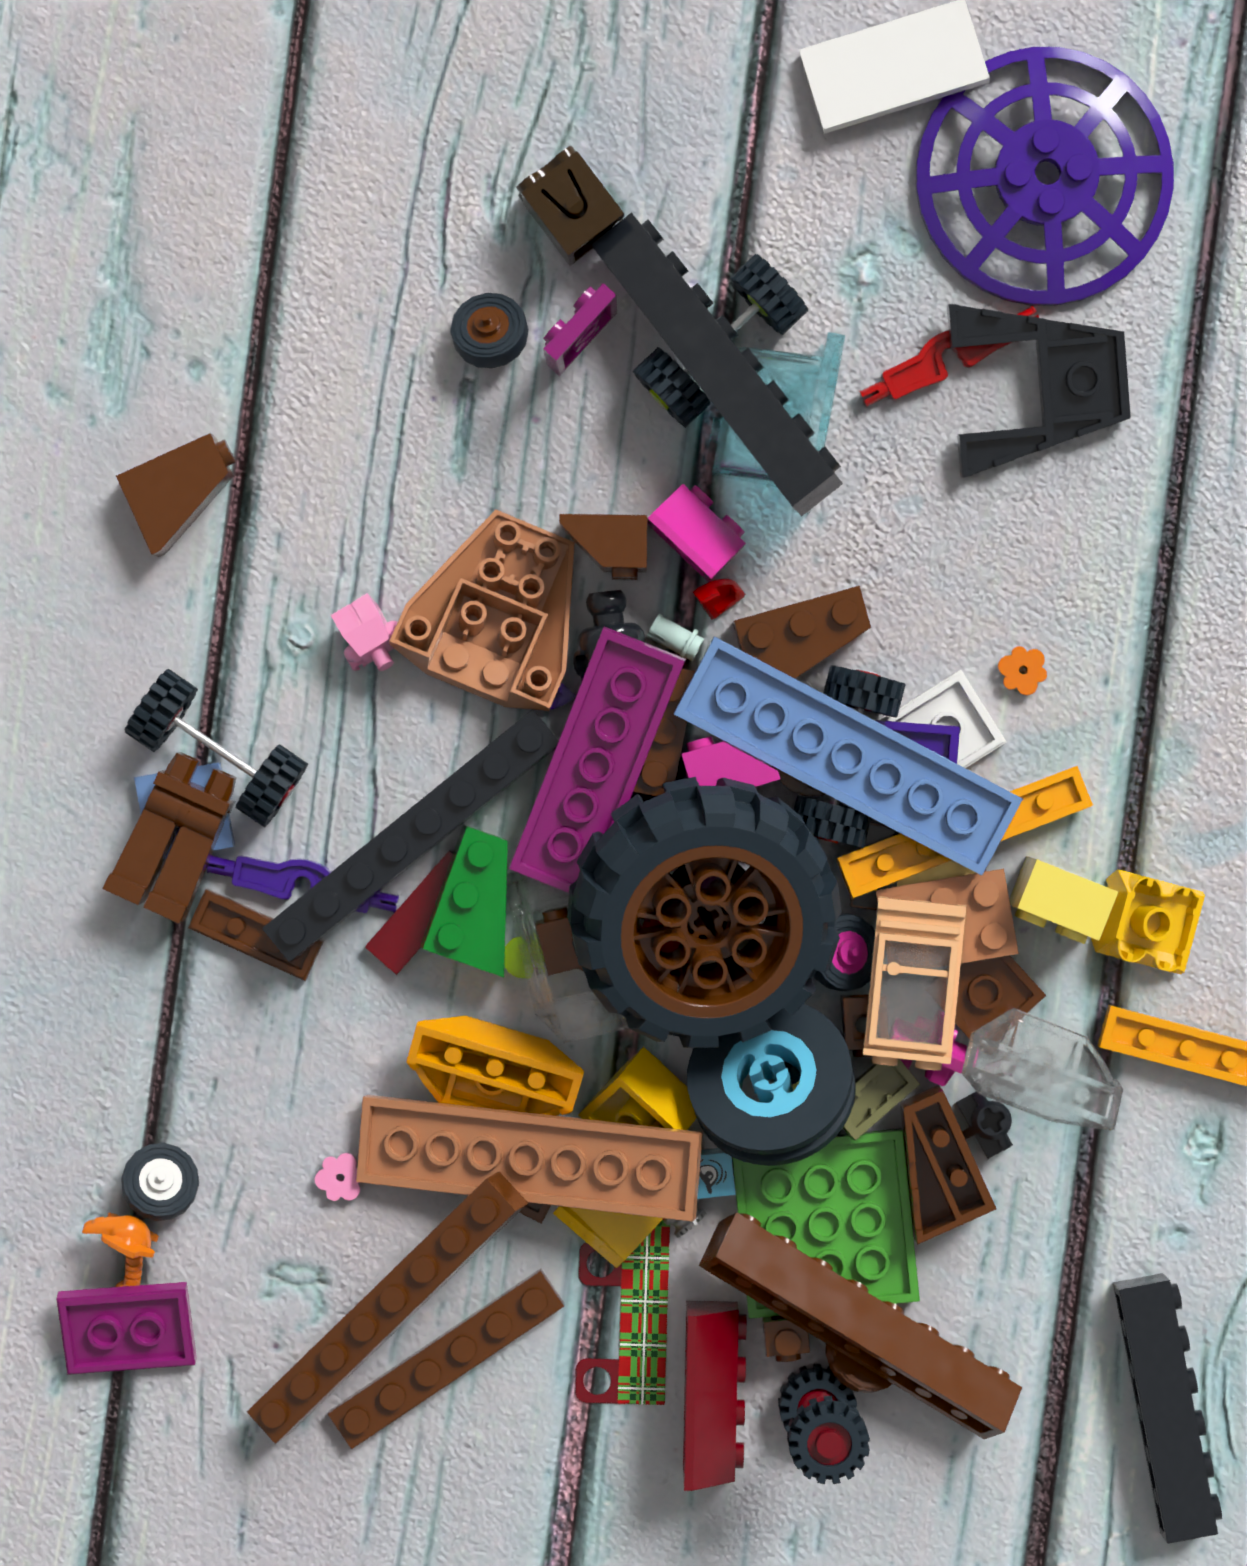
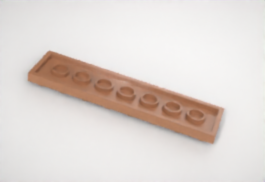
M366 1095L362 1101L356 1182L470 1195L485 1179L500 1171L524 1199L530 1203L693 1222L696 1219L703 1132Z

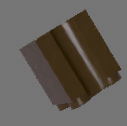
M572 146L562 150L548 164L525 178L516 187L520 192L518 196L522 200L523 205L569 266L593 249L591 245L624 218V212L579 152L575 151Z

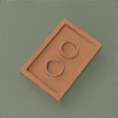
M1004 868L986 871L983 875L974 873L875 890L877 903L879 896L899 900H920L948 905H966L961 964L1019 954ZM885 941L888 964L897 962L900 966L927 969L950 965L951 947Z

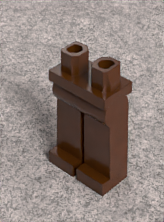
M182 752L175 754L166 770L158 771L153 782L155 786L149 795L144 810L113 872L109 874L102 888L136 905L145 902L143 908L178 924L187 919L223 828L227 813L230 814L236 801L231 800L237 779V777L215 768L206 787L191 782L200 761ZM178 828H180V830H179V832H178V834H177V837H176V839H175V841H174V843H173V845H172V848H171V850H170V852H169V854H168V857H167V859H166V861H165V863H164V866H163V868H162V870H161V872H160V875H159V877H158V879H157V881H156V883H155V886H154L153 890L150 892V890H151V888H152V886H153V883H154V881H155V879H156V877H157V875H158V872H159V870H160V868H161V866H162V863H163V861H164V859H165V857H166V854H167V852H168V850H169V848H170V845H171V843H172V841H173V839H174V837H175V834H176Z

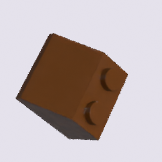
M559 514L561 529L603 572H612V580H638V573L647 572V515Z

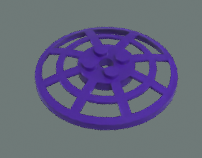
M1029 47L1006 52L985 61L989 74L1011 63L1026 60L1030 84L1022 85L1003 93L991 101L984 109L963 94L966 90L942 98L933 111L921 138L916 161V194L920 215L930 239L943 259L962 278L980 290L1005 301L1029 306H1057L1078 302L1105 291L1126 277L1145 258L1158 239L1169 213L1174 189V162L1169 137L1159 113L1147 95L1129 76L1107 61L1082 51L1063 47ZM1044 58H1059L1082 63L1103 72L1113 81L1099 98L1090 92L1072 85L1048 82ZM1126 91L1138 102L1149 119L1158 141L1160 155L1136 156L1134 145L1126 127L1112 110ZM1049 96L1069 98L1086 105L1089 109L1075 126L1063 121L1052 120ZM1032 97L1034 122L1028 123L1014 132L994 117L1010 104ZM952 108L972 122L966 131L959 149L956 173L930 176V161L934 142L945 116ZM1102 120L1108 124L1116 136L1123 157L1098 158L1096 150L1088 137ZM984 131L1001 144L1002 148L996 159L995 168L970 171L973 148L980 133ZM1050 162L1057 167L1059 177L1055 183L1043 184L1037 179L1035 168L1039 163ZM1162 173V187L1156 213L1148 231L1142 240L1139 241L1122 225L1134 200L1137 174ZM1124 175L1122 195L1114 213L1111 214L1093 196L1096 193L1100 176ZM996 186L999 198L1006 209L992 226L980 212L972 193L973 188ZM958 191L959 199L967 218L975 230L982 236L966 258L955 248L943 230L934 208L932 194ZM1081 212L1100 228L1097 233L1085 241L1063 248L1061 224L1070 221ZM1019 219L1032 225L1044 226L1045 250L1021 246L1008 240L1005 236ZM1109 238L1128 255L1117 267L1100 278L1077 287L1065 289L1064 262L1072 261L1091 253L1103 245ZM995 248L1003 254L1020 261L1046 264L1047 290H1030L1011 286L988 276L979 268Z

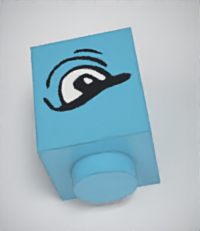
M719 1148L701 1150L697 1199L736 1195L731 1156Z

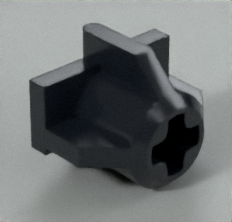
M982 1089L956 1102L969 1125L968 1128L962 1131L965 1140L974 1135L987 1159L1013 1145L1007 1135L1012 1124V1117L1004 1104L998 1101H988Z

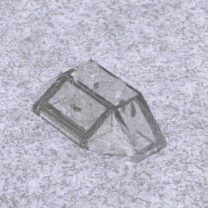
M1015 1008L1009 1009L971 1032L962 1075L978 1094L1051 1122L1109 1131L1115 1130L1123 1087L1117 1079H1113L1105 1061L1087 1036Z

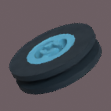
M805 1004L792 1016L783 1008L768 1019L772 1028L771 1031L742 1043L737 1032L718 1036V1048H693L687 1068V1088L695 1115L710 1141L735 1159L764 1166H777L800 1161L827 1146L842 1130L849 1118L855 1099L856 1082L847 1044L837 1027L825 1015ZM784 1061L795 1066L801 1073L800 1082L794 1091L788 1068L786 1069ZM748 1073L759 1102L747 1097L742 1091L743 1082ZM773 1079L775 1083L769 1084L768 1080Z

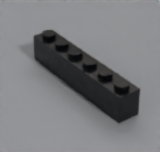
M1163 1273L1113 1282L1160 1534L1167 1544L1217 1535L1216 1520L1222 1519V1511L1217 1494L1210 1493L1208 1478L1214 1477V1469L1209 1452L1202 1451L1200 1436L1206 1435V1426L1202 1411L1200 1409L1195 1410L1192 1394L1198 1393V1384L1193 1367L1187 1368L1184 1352L1190 1351V1342L1185 1325L1179 1326L1176 1310L1182 1309L1177 1283L1171 1284L1170 1280Z

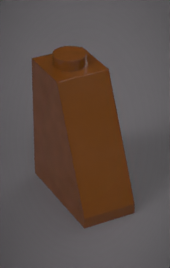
M209 433L116 475L151 555L156 557L165 555L233 478L234 475L229 466L236 462L225 439L218 442L217 438Z

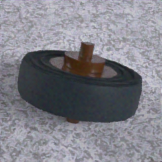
M499 293L476 295L462 303L453 315L450 328L455 350L464 361L478 368L490 369L507 365L517 358L526 346L529 331L525 314L514 299Z

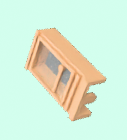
M879 896L863 1055L872 1056L871 1063L897 1066L898 1059L916 1060L915 1068L925 1070H941L942 1063L951 1064L966 905H948L920 900H899Z

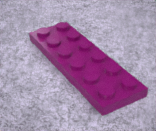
M604 627L602 629L509 867L510 870L569 893V886L578 879L580 872L577 860L592 833L599 831L604 834L614 823L611 813L631 799L685 663V658L610 628Z

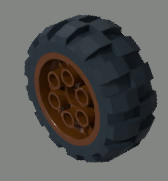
M696 777L663 783L664 794L645 802L637 794L611 813L614 823L604 834L599 831L592 833L577 860L580 869L578 879L569 886L567 918L573 937L572 944L578 964L581 965L590 990L609 1013L623 1015L626 1018L629 1029L656 1042H665L668 1034L680 1038L683 1048H718V1036L737 1032L743 1043L771 1031L772 1028L768 1019L783 1008L791 1016L794 1015L816 991L812 982L816 971L825 973L830 968L840 939L834 928L835 921L842 913L838 882L828 864V857L817 838L806 827L802 817L780 798H766L758 794L755 786L752 784L723 777L717 780L716 786H700ZM738 861L750 865L735 884H732L730 879ZM685 865L689 879H683L681 881L683 885L681 886L670 872ZM711 876L720 877V879L713 880L708 889L701 888V883L706 878ZM677 898L682 900L681 903H672L665 910L661 909L663 903L669 899ZM744 898H758L756 904L749 909H743L738 906ZM698 907H705L710 912L711 923H708L705 917H702L697 912ZM637 917L659 920L662 925L637 929ZM728 921L725 929H723V922ZM699 935H705L707 939H699L698 937ZM745 939H752L741 950H737V947L741 943V941ZM668 941L680 942L679 947L672 952L660 951L662 945ZM706 961H716L715 963L701 965Z

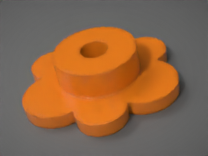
M1017 646L1012 649L1011 655L1002 657L998 662V670L1005 676L1003 679L1004 686L1010 690L1017 688L1018 692L1022 695L1033 694L1037 690V682H1043L1047 678V671L1042 667L1045 657L1038 649L1026 651L1024 647ZM1021 666L1026 668L1025 674L1019 672Z

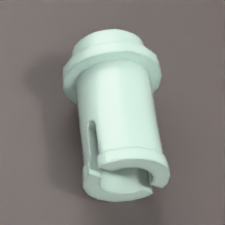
M660 613L646 638L654 640L676 652L680 657L687 658L690 661H693L704 641V638L697 635L698 630L694 629L691 632L663 617Z

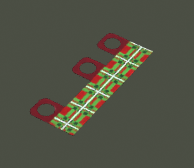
M665 1218L617 1268L614 1267L613 1271L606 1277H596L587 1268V1259L596 1250L586 1242L580 1248L579 1278L583 1284L590 1286H621L619 1359L585 1358L578 1362L576 1366L575 1393L581 1402L665 1405L670 1225L667 1226L664 1223ZM594 1367L605 1369L611 1377L609 1389L599 1395L588 1392L583 1383L585 1373Z

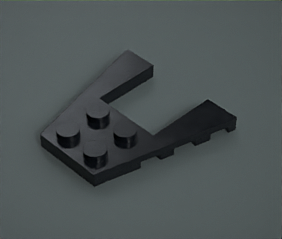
M957 304L947 305L950 348L1036 340L1042 415L1041 427L957 434L960 477L972 476L981 471L997 467L1017 458L1131 418L1124 331L1065 323Z

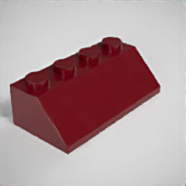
M686 1301L683 1432L684 1491H694L735 1482V1468H744V1442H736V1426H744L745 1400L737 1399V1383H745L746 1357H738V1340H746L747 1314H739L738 1302Z

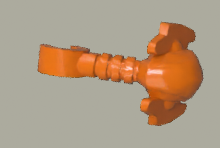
M109 1212L107 1217H97L84 1223L82 1233L102 1234V1242L125 1255L126 1269L124 1280L117 1283L115 1287L140 1285L143 1257H154L155 1251L151 1249V1241L157 1242L159 1236L150 1231L143 1220L131 1215L120 1216Z

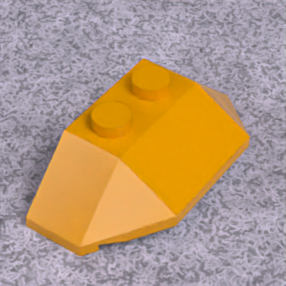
M470 1016L418 1021L406 1061L409 1067L416 1071L422 1083L438 1103L554 1116L565 1115L573 1111L584 1075V1070L549 1040Z

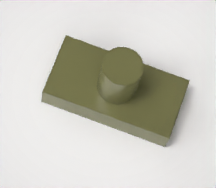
M898 1059L897 1066L873 1064L855 1080L854 1104L849 1118L843 1126L844 1131L852 1140H857L920 1085L900 1059Z

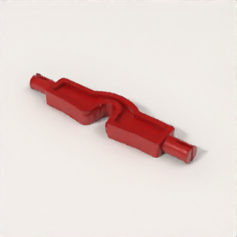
M1030 306V308L1016 315L1031 316L1037 311L1033 306ZM949 330L944 331L931 338L922 347L917 356L884 371L881 374L882 381L860 390L859 395L862 399L877 392V394L863 400L866 408L888 396L893 401L916 390L944 381L948 377V372L942 359V352L944 350H953L957 354L958 359L962 361L963 366L970 368L993 352L1013 342L950 348Z

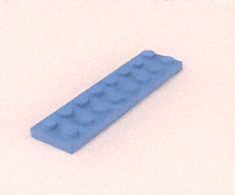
M713 636L673 712L674 715L980 875H983L1023 798L715 636Z

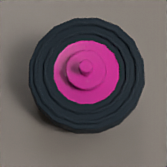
M840 914L835 921L834 927L840 939L831 966L825 973L816 971L814 978L826 988L837 991H850L862 988L871 980L875 930L872 925L861 917Z

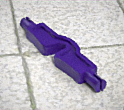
M211 855L210 864L224 866L225 868L212 865L207 866V873L231 877L234 886L257 890L280 899H289L292 896V891L295 888V882L298 877H307L312 888L331 873L324 865L308 859H290L277 863L244 855L238 856L236 861ZM378 892L357 909L356 912L367 913L370 907L395 913L398 905L385 903L381 900L398 903L399 895Z

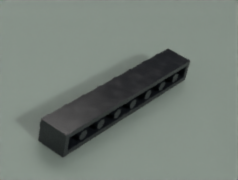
M631 212L591 246L791 506L802 517L843 484L835 474V471L841 467L825 446L819 451L814 447L809 438L815 432L800 413L792 418L783 405L790 400L774 380L767 385L758 375V372L764 368L748 347L742 352L737 348L733 340L739 335L723 315L716 320L707 308L713 304V301L698 283L690 287L682 276L689 272L673 251L667 256L663 253L658 244L664 239L649 219L641 224Z
M532 709L262 928L285 958L289 962H293L554 751L559 740Z

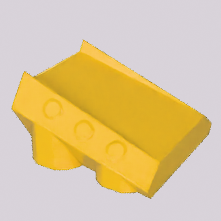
M1117 869L1106 879L1107 887L1118 891V895L1100 940L1091 938L1095 952L1160 970L1183 974L1203 906L1204 892Z
M558 1206L553 1212L557 1218L616 1268L627 1259L663 1220V1218L564 1206Z

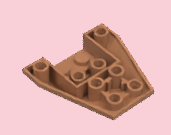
M495 509L406 603L390 638L389 645L425 674L503 707L549 711L567 668L575 542Z

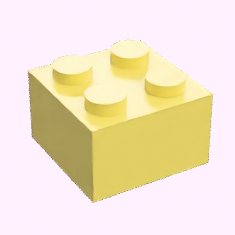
M1026 856L1009 900L1010 905L1017 908L1016 917L1042 928L1045 927L1047 920L1057 924L1054 932L1085 944L1087 937L1100 940L1118 891Z

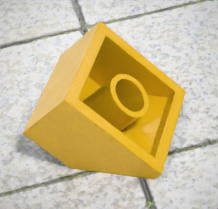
M644 1046L619 1069L578 1114L582 1119L688 1130L697 1118L690 1101L687 1086Z

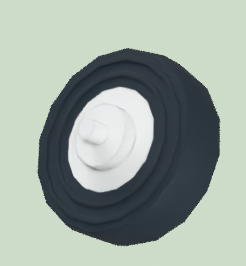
M167 1143L149 1144L136 1151L127 1161L121 1177L122 1194L129 1207L141 1217L154 1221L171 1220L186 1212L194 1202L199 1187L198 1169L191 1156L178 1146Z

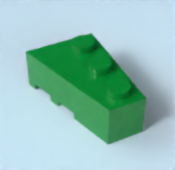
M463 824L420 944L422 949L504 978L507 840Z

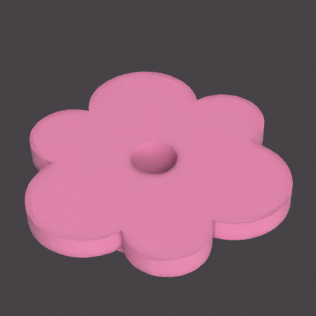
M343 1153L337 1159L332 1156L325 1158L322 1164L323 1169L318 1171L315 1176L316 1186L321 1190H327L326 1196L331 1201H336L340 1197L345 1200L357 1198L360 1193V1182H356V1158L350 1153ZM343 1174L344 1180H339L337 1175Z

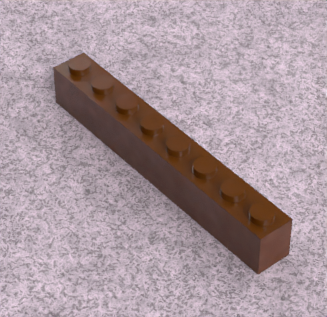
M500 1171L485 1179L247 1411L250 1417L275 1444L293 1432L505 1227L528 1202Z
M735 1212L719 1221L699 1263L701 1268L982 1439L1005 1433L1023 1388L1011 1381L1007 1372L994 1366L985 1365L974 1358L975 1354L968 1348L961 1345H953L941 1338L939 1332L934 1327L913 1321L904 1315L903 1309L898 1305L888 1301H881L869 1294L868 1288L862 1283L845 1279L833 1271V1267L828 1262L807 1256L797 1249V1245L792 1240L779 1235L775 1236L763 1229L761 1223L756 1218L748 1214Z

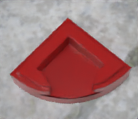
M732 579L714 580L693 591V594L711 620L717 618L746 595L737 582Z

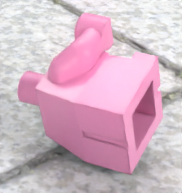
M368 593L331 615L341 635L349 643V646L344 650V656L352 670L358 671L360 670L359 665L362 664L365 667L372 661H374L379 671L387 670L394 664L388 653L394 649L389 645V641L398 621L387 622L378 604Z

